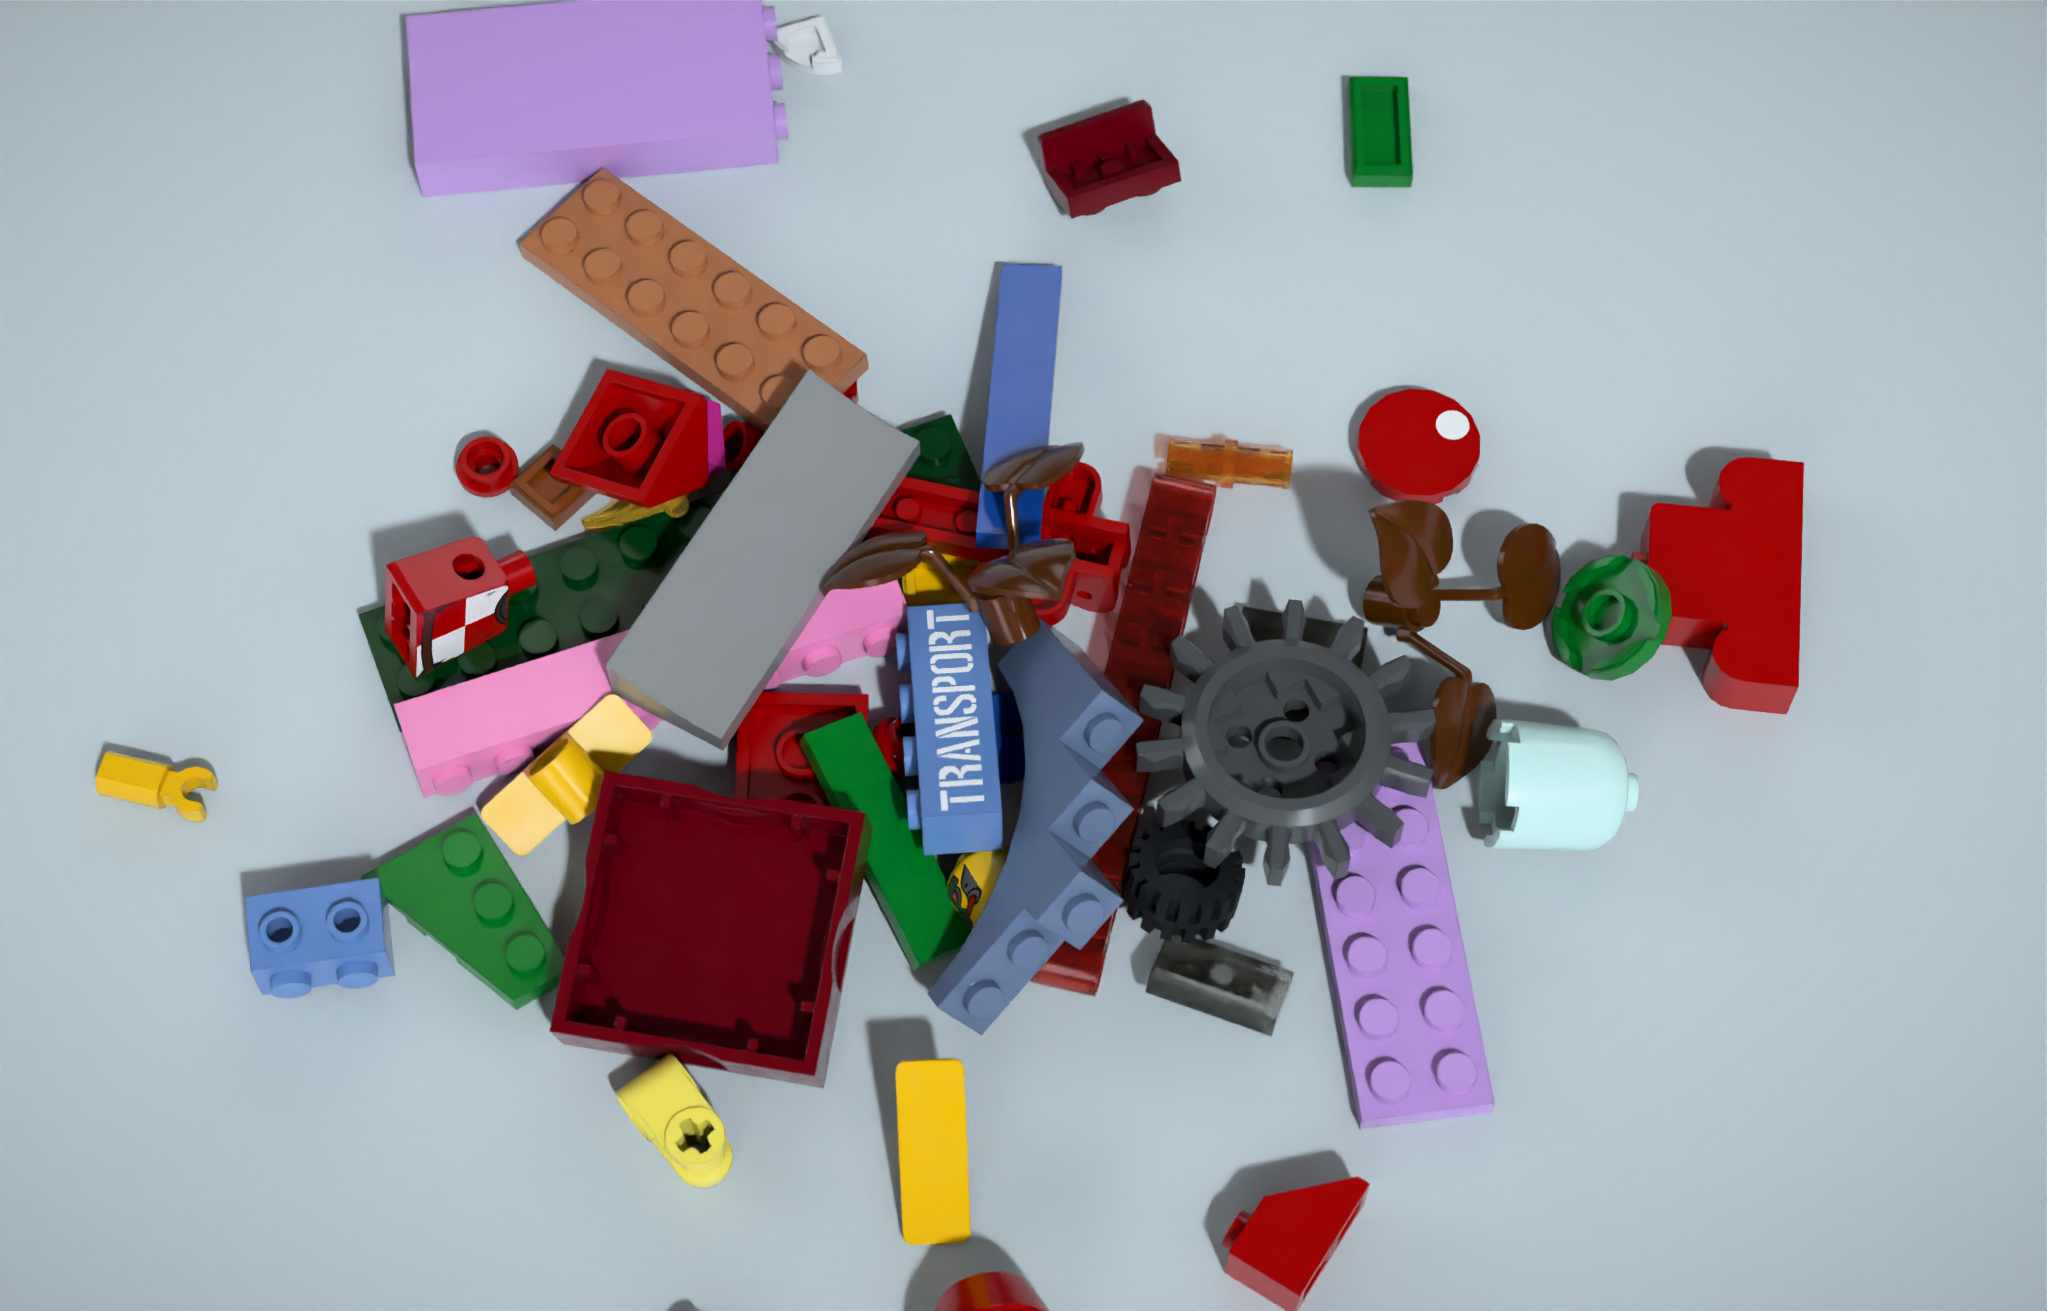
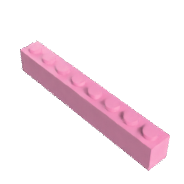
M898 580L865 588L831 590L763 692H772L782 682L804 675L810 677L827 675L838 669L842 663L866 655L877 658L895 652L896 633H908V606ZM629 630L394 704L424 798L434 794L442 796L454 795L468 789L475 781L499 773L505 776L521 773L602 698L612 693L606 663ZM622 699L649 730L654 729L659 722L664 721Z

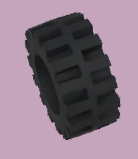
M1188 820L1183 821L1182 827H1176L1175 824L1164 828L1161 826L1160 831L1152 825L1144 830L1142 838L1137 836L1133 842L1124 871L1121 897L1124 899L1123 903H1128L1127 913L1131 919L1134 920L1141 917L1140 928L1149 934L1154 929L1162 931L1160 939L1171 942L1173 935L1181 936L1182 943H1194L1196 935H1200L1203 941L1214 938L1216 929L1223 932L1229 926L1231 918H1234L1245 880V868H1241L1243 857L1240 851L1230 852V855L1215 869L1203 863L1207 834L1212 827L1206 825L1201 831L1195 829V821ZM1171 873L1187 875L1198 880L1205 888L1194 890L1179 888L1167 882L1161 875Z

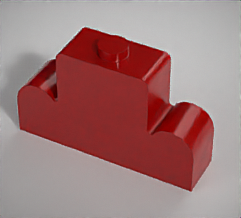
M1743 457L1727 463L1720 472L1708 508L1668 503L1654 504L1651 507L1641 537L1640 552H1632L1631 558L1638 559L1660 573L1670 590L1672 615L1666 637L1661 645L1710 650L1701 676L1702 684L1709 698L1720 706L1738 710L1787 714L1798 690L1804 462Z

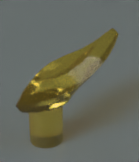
M689 493L650 509L619 500L610 509L582 520V524L586 531H606L662 512H666L671 517L678 518L685 515L688 511L689 502L687 497Z

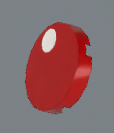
M1406 389L1388 394L1369 408L1359 426L1356 459L1361 471L1364 469L1365 474L1371 479V485L1381 495L1394 501L1418 500L1432 504L1443 502V497L1450 496L1456 491L1457 495L1468 486L1478 466L1480 434L1472 415L1455 399L1434 390Z

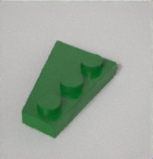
M476 813L361 876V880L379 877L388 903L403 914L409 924L424 936L429 935L456 957L457 962L515 1010L559 986L565 956Z

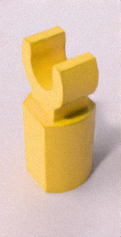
M107 751L98 769L95 786L99 795L158 809L166 808V805L173 806L184 819L198 822L205 821L207 812L203 803L190 801L187 799V796L192 790L197 788L216 791L218 782L214 773L206 768L198 766L188 767L180 772H176L174 767L169 764Z

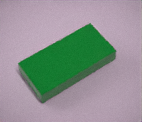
M1349 77L1347 89L1352 187H1411L1413 165L1408 77Z

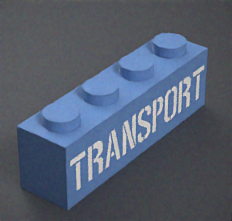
M966 603L907 607L908 633H896L898 672L911 671V684L899 685L901 723H914L915 736L903 737L905 776L918 775L919 790H906L909 830L922 829L924 855L1003 850L1002 804L987 632L981 611L969 613Z

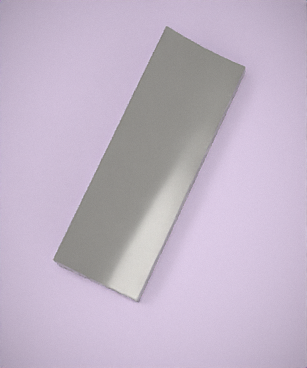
M808 369L607 661L606 668L612 693L724 750L825 597H823L821 592V586L830 569L848 551L861 544L921 454L920 441L869 413L828 384L812 370Z

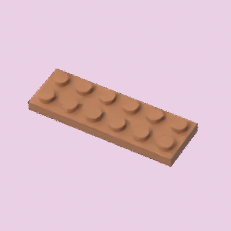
M603 167L519 243L524 259L763 433L766 432L808 369L812 370L842 394L869 369L866 353Z

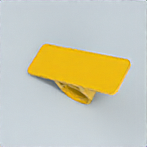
M608 694L487 802L481 809V817L515 854L524 856L565 819L570 824H576L591 814L597 806L604 770L620 771L651 742L652 733L618 695Z
M957 1058L901 1061L896 1066L895 1074L903 1239L909 1245L966 1242L971 1235L964 1065Z

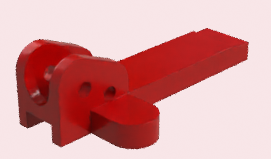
M1078 462L1067 475L1049 486L1044 502L1041 540L1053 538L1069 539L1075 546V558H1077L1067 574L1060 602L1031 598L1037 616L1051 626L1064 619L1070 604L1095 613L1113 611L1119 596L1121 571L1128 566L1132 553L1129 524L1097 517L1103 499L1101 477L1095 468L1082 462ZM910 477L903 479L865 536L873 538L889 532L921 530L926 533L928 538L926 545L934 546L940 553L984 563L998 559L1001 556H1008L1010 553L1009 549L976 548V526L980 492Z

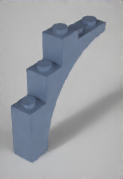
M1038 617L1041 624L1040 629L1031 637L1015 643L997 664L1014 692L1024 732L1025 775L1021 807L1008 856L988 903L965 943L927 993L938 1009L980 1035L988 1029L1064 941L1081 950L1124 901L1091 858L1134 810L1132 805L1101 769L1143 723L1144 719L1080 646L1040 617Z

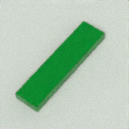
M859 712L803 734L799 743L831 807L865 812L873 831L865 875L913 970L916 971L958 953L971 931L950 901L947 893V880L934 855L923 854L921 829L909 830L907 802L862 713Z

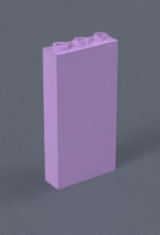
M572 0L406 16L414 164L422 197L587 182L602 167L620 179L779 163L777 140L788 139L785 103L773 104L772 91L783 90L780 55H768L766 43L778 41L774 6L763 7L762 0Z

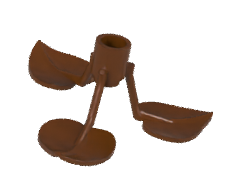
M1083 442L1028 448L1004 457L988 469L983 477L986 490L990 492L1005 490L1004 506L1010 553L1008 556H1001L974 569L967 578L969 586L934 546L926 545L928 538L924 531L903 530L889 532L868 539L842 556L830 569L822 583L821 592L823 597L834 589H858L886 584L911 572L921 561H929L937 567L961 595L969 613L981 611L993 644L1001 646L1010 645L1031 637L1041 627L1031 598L1057 602L1062 600L1065 580L1075 561L1076 549L1071 540L1064 538L1043 539L1021 545L1017 499L1023 490H1037L1048 487L1067 475L1077 465L1085 451Z
M1418 500L1393 501L1369 510L1378 538L1381 575L1374 577L1367 585L1363 597V611L1369 623L1398 629L1397 641L1412 644L1449 669L1456 676L1447 677L1441 681L1432 703V709H1434L1436 717L1434 732L1430 735L1431 766L1434 769L1432 775L1433 786L1435 789H1447L1477 767L1490 750L1493 740L1486 738V733L1493 720L1497 719L1496 704L1493 692L1486 683H1472V672L1469 668L1418 635L1417 632L1425 627L1432 626L1437 621L1441 608L1440 601H1497L1503 599V619L1507 627L1527 630L1537 626L1547 617L1555 604L1560 586V559L1556 549V540L1550 531L1536 523H1524L1510 531L1500 548L1497 560V575L1501 586L1493 589H1435L1439 585L1437 574L1446 568L1453 552V534L1448 516L1440 507L1429 502Z

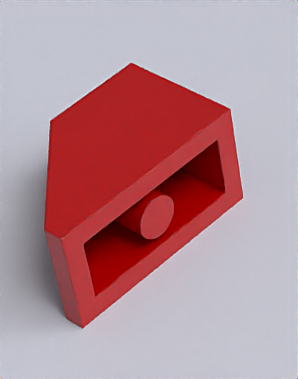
M1360 1177L1329 1182L1264 1196L1252 1215L1241 1210L1228 1229L1221 1244L1229 1249L1224 1273L1282 1309L1298 1311L1364 1206L1370 1183Z

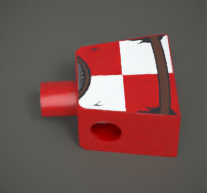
M475 536L387 564L385 631L414 678L416 679L501 634L507 628L509 596L536 585V575L533 566L522 550L495 560L484 541Z

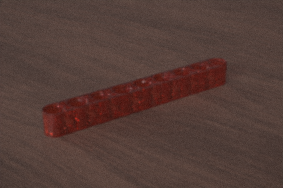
M1161 473L1154 474L1104 673L1144 719L1143 723L1101 769L1134 808L1130 815L1091 858L1120 895L1126 863L1134 842L1150 772H1136L1134 762L1135 745L1137 742L1158 739L1162 726V720L1139 713L1140 693L1144 684L1168 690L1171 688L1175 667L1169 661L1171 642L1179 635L1183 636L1217 490V485ZM1117 909L1081 950L1064 941L1032 977L1030 983L1095 997Z

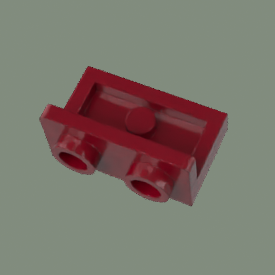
M1139 100L1042 133L1037 138L1045 185L1071 219L1082 215L1089 216L1100 213L1108 206L1134 197L1155 194L1163 187L1182 181L1179 161L1157 136L1152 107L1146 100Z

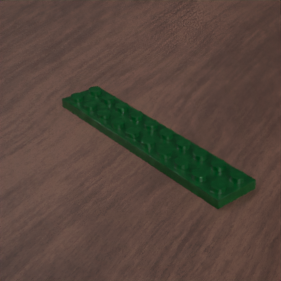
M951 414L901 431L920 441L921 454L905 477L980 492L981 481ZM724 491L528 557L536 575V585L509 596L507 628L501 634L416 679L385 631V606L358 614L399 731L402 732L394 707L396 703L629 630ZM865 537L862 542L871 538Z

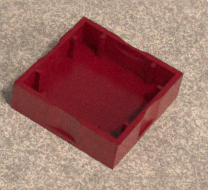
M604 770L585 858L586 886L580 915L568 940L549 1032L565 1045L654 1060H661L671 1053L683 1065L824 1088L873 831L866 813L773 797L765 799L732 798L713 793L693 784Z

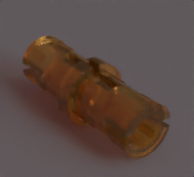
M1169 438L1165 478L1178 477L1221 482L1220 488L1233 489L1234 483L1279 487L1289 490L1293 450L1237 446V439L1225 438V444Z

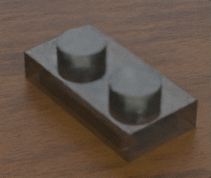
M1173 935L1171 942L1164 940L1150 972L1145 992L1272 1036L1290 990L1294 972L1195 938L1194 943H1182L1181 936Z

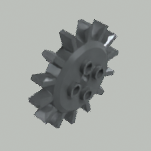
M1289 599L1280 620L1281 639L1255 642L1251 635L1248 621L1235 605L1224 609L1222 623L1223 640L1231 652L1225 654L1217 661L1211 660L1195 644L1181 635L1171 642L1169 661L1178 672L1191 680L1194 686L1188 696L1162 687L1144 684L1140 693L1139 713L1181 726L1180 737L1137 742L1134 757L1136 772H1155L1182 768L1187 782L1168 791L1157 801L1156 819L1163 828L1183 820L1195 810L1203 807L1218 821L1207 834L1203 863L1215 869L1230 855L1233 844L1240 835L1264 841L1267 847L1262 865L1267 885L1281 886L1289 868V844L1315 841L1322 862L1335 880L1347 876L1350 864V850L1340 830L1346 828L1355 820L1364 826L1376 839L1392 849L1401 839L1404 822L1394 811L1375 798L1381 786L1409 795L1426 798L1434 769L1389 755L1391 744L1419 742L1430 739L1436 724L1434 709L1412 710L1399 713H1388L1383 699L1400 691L1409 682L1413 664L1407 656L1403 655L1386 662L1374 672L1366 675L1351 662L1360 651L1365 621L1352 616L1338 630L1335 641L1330 648L1303 641V635L1307 620L1302 600ZM1296 709L1302 711L1307 718L1301 722H1293L1287 719L1284 714L1289 710ZM1234 735H1241L1246 737L1250 744L1243 748H1236L1230 745L1227 739ZM1275 737H1289L1299 744L1302 753L1291 761H1280L1269 755L1265 745ZM1322 761H1329L1336 765L1338 771L1331 774H1323L1317 770L1315 765ZM1265 787H1272L1280 792L1281 797L1266 796L1258 793V791Z

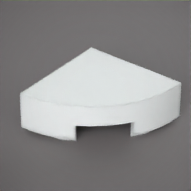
M823 15L777 28L778 41L769 42L774 53L779 54L780 59L785 64L796 70L816 75H830L842 72V60Z

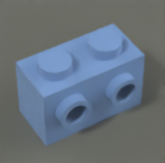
M379 877L245 897L250 971L262 995L272 994L278 998H296L308 994L311 988L338 984L344 988H364L375 984L378 978L395 976L389 905Z

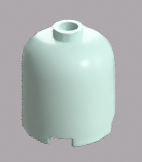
M1494 719L1489 726L1486 738L1497 740L1493 762L1480 761L1477 788L1479 824H1491L1493 834L1486 835L1484 839L1485 847L1531 850H1595L1612 840L1622 826L1626 812H1634L1639 793L1637 775L1635 773H1628L1626 758L1617 741L1607 733L1588 728Z

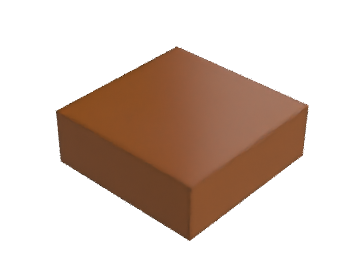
M553 444L517 476L509 486L511 495L556 531L597 493L555 481L549 475L561 453V450Z

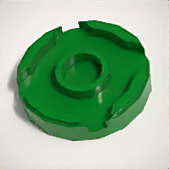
M1609 554L1590 561L1569 579L1562 590L1567 595L1562 602L1561 609L1555 606L1551 621L1553 644L1565 663L1591 679L1613 681L1636 672L1652 659L1666 637L1672 615L1670 590L1660 573L1638 559L1628 558L1625 555Z

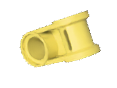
M667 1054L615 1092L617 1100L637 1129L649 1142L652 1141L679 1178L685 1183L698 1188L711 1187L721 1182L728 1175L733 1164V1150L726 1137V1129L720 1117L704 1099L703 1094L690 1074L673 1054ZM697 1141L705 1148L710 1146L702 1154L697 1149L688 1147Z

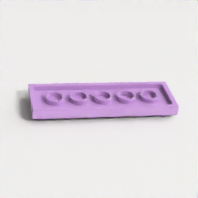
M1423 741L1391 744L1390 756L1428 767ZM1322 761L1315 765L1317 770L1323 774H1331L1338 771L1336 765L1329 761ZM1430 784L1426 798L1381 786L1375 798L1394 811L1404 822L1401 839L1392 849L1376 839L1364 826L1355 820L1349 826L1340 830L1349 845L1350 864L1347 876L1335 880L1323 864L1315 841L1308 842L1360 1129L1492 1113L1495 1101L1432 784Z

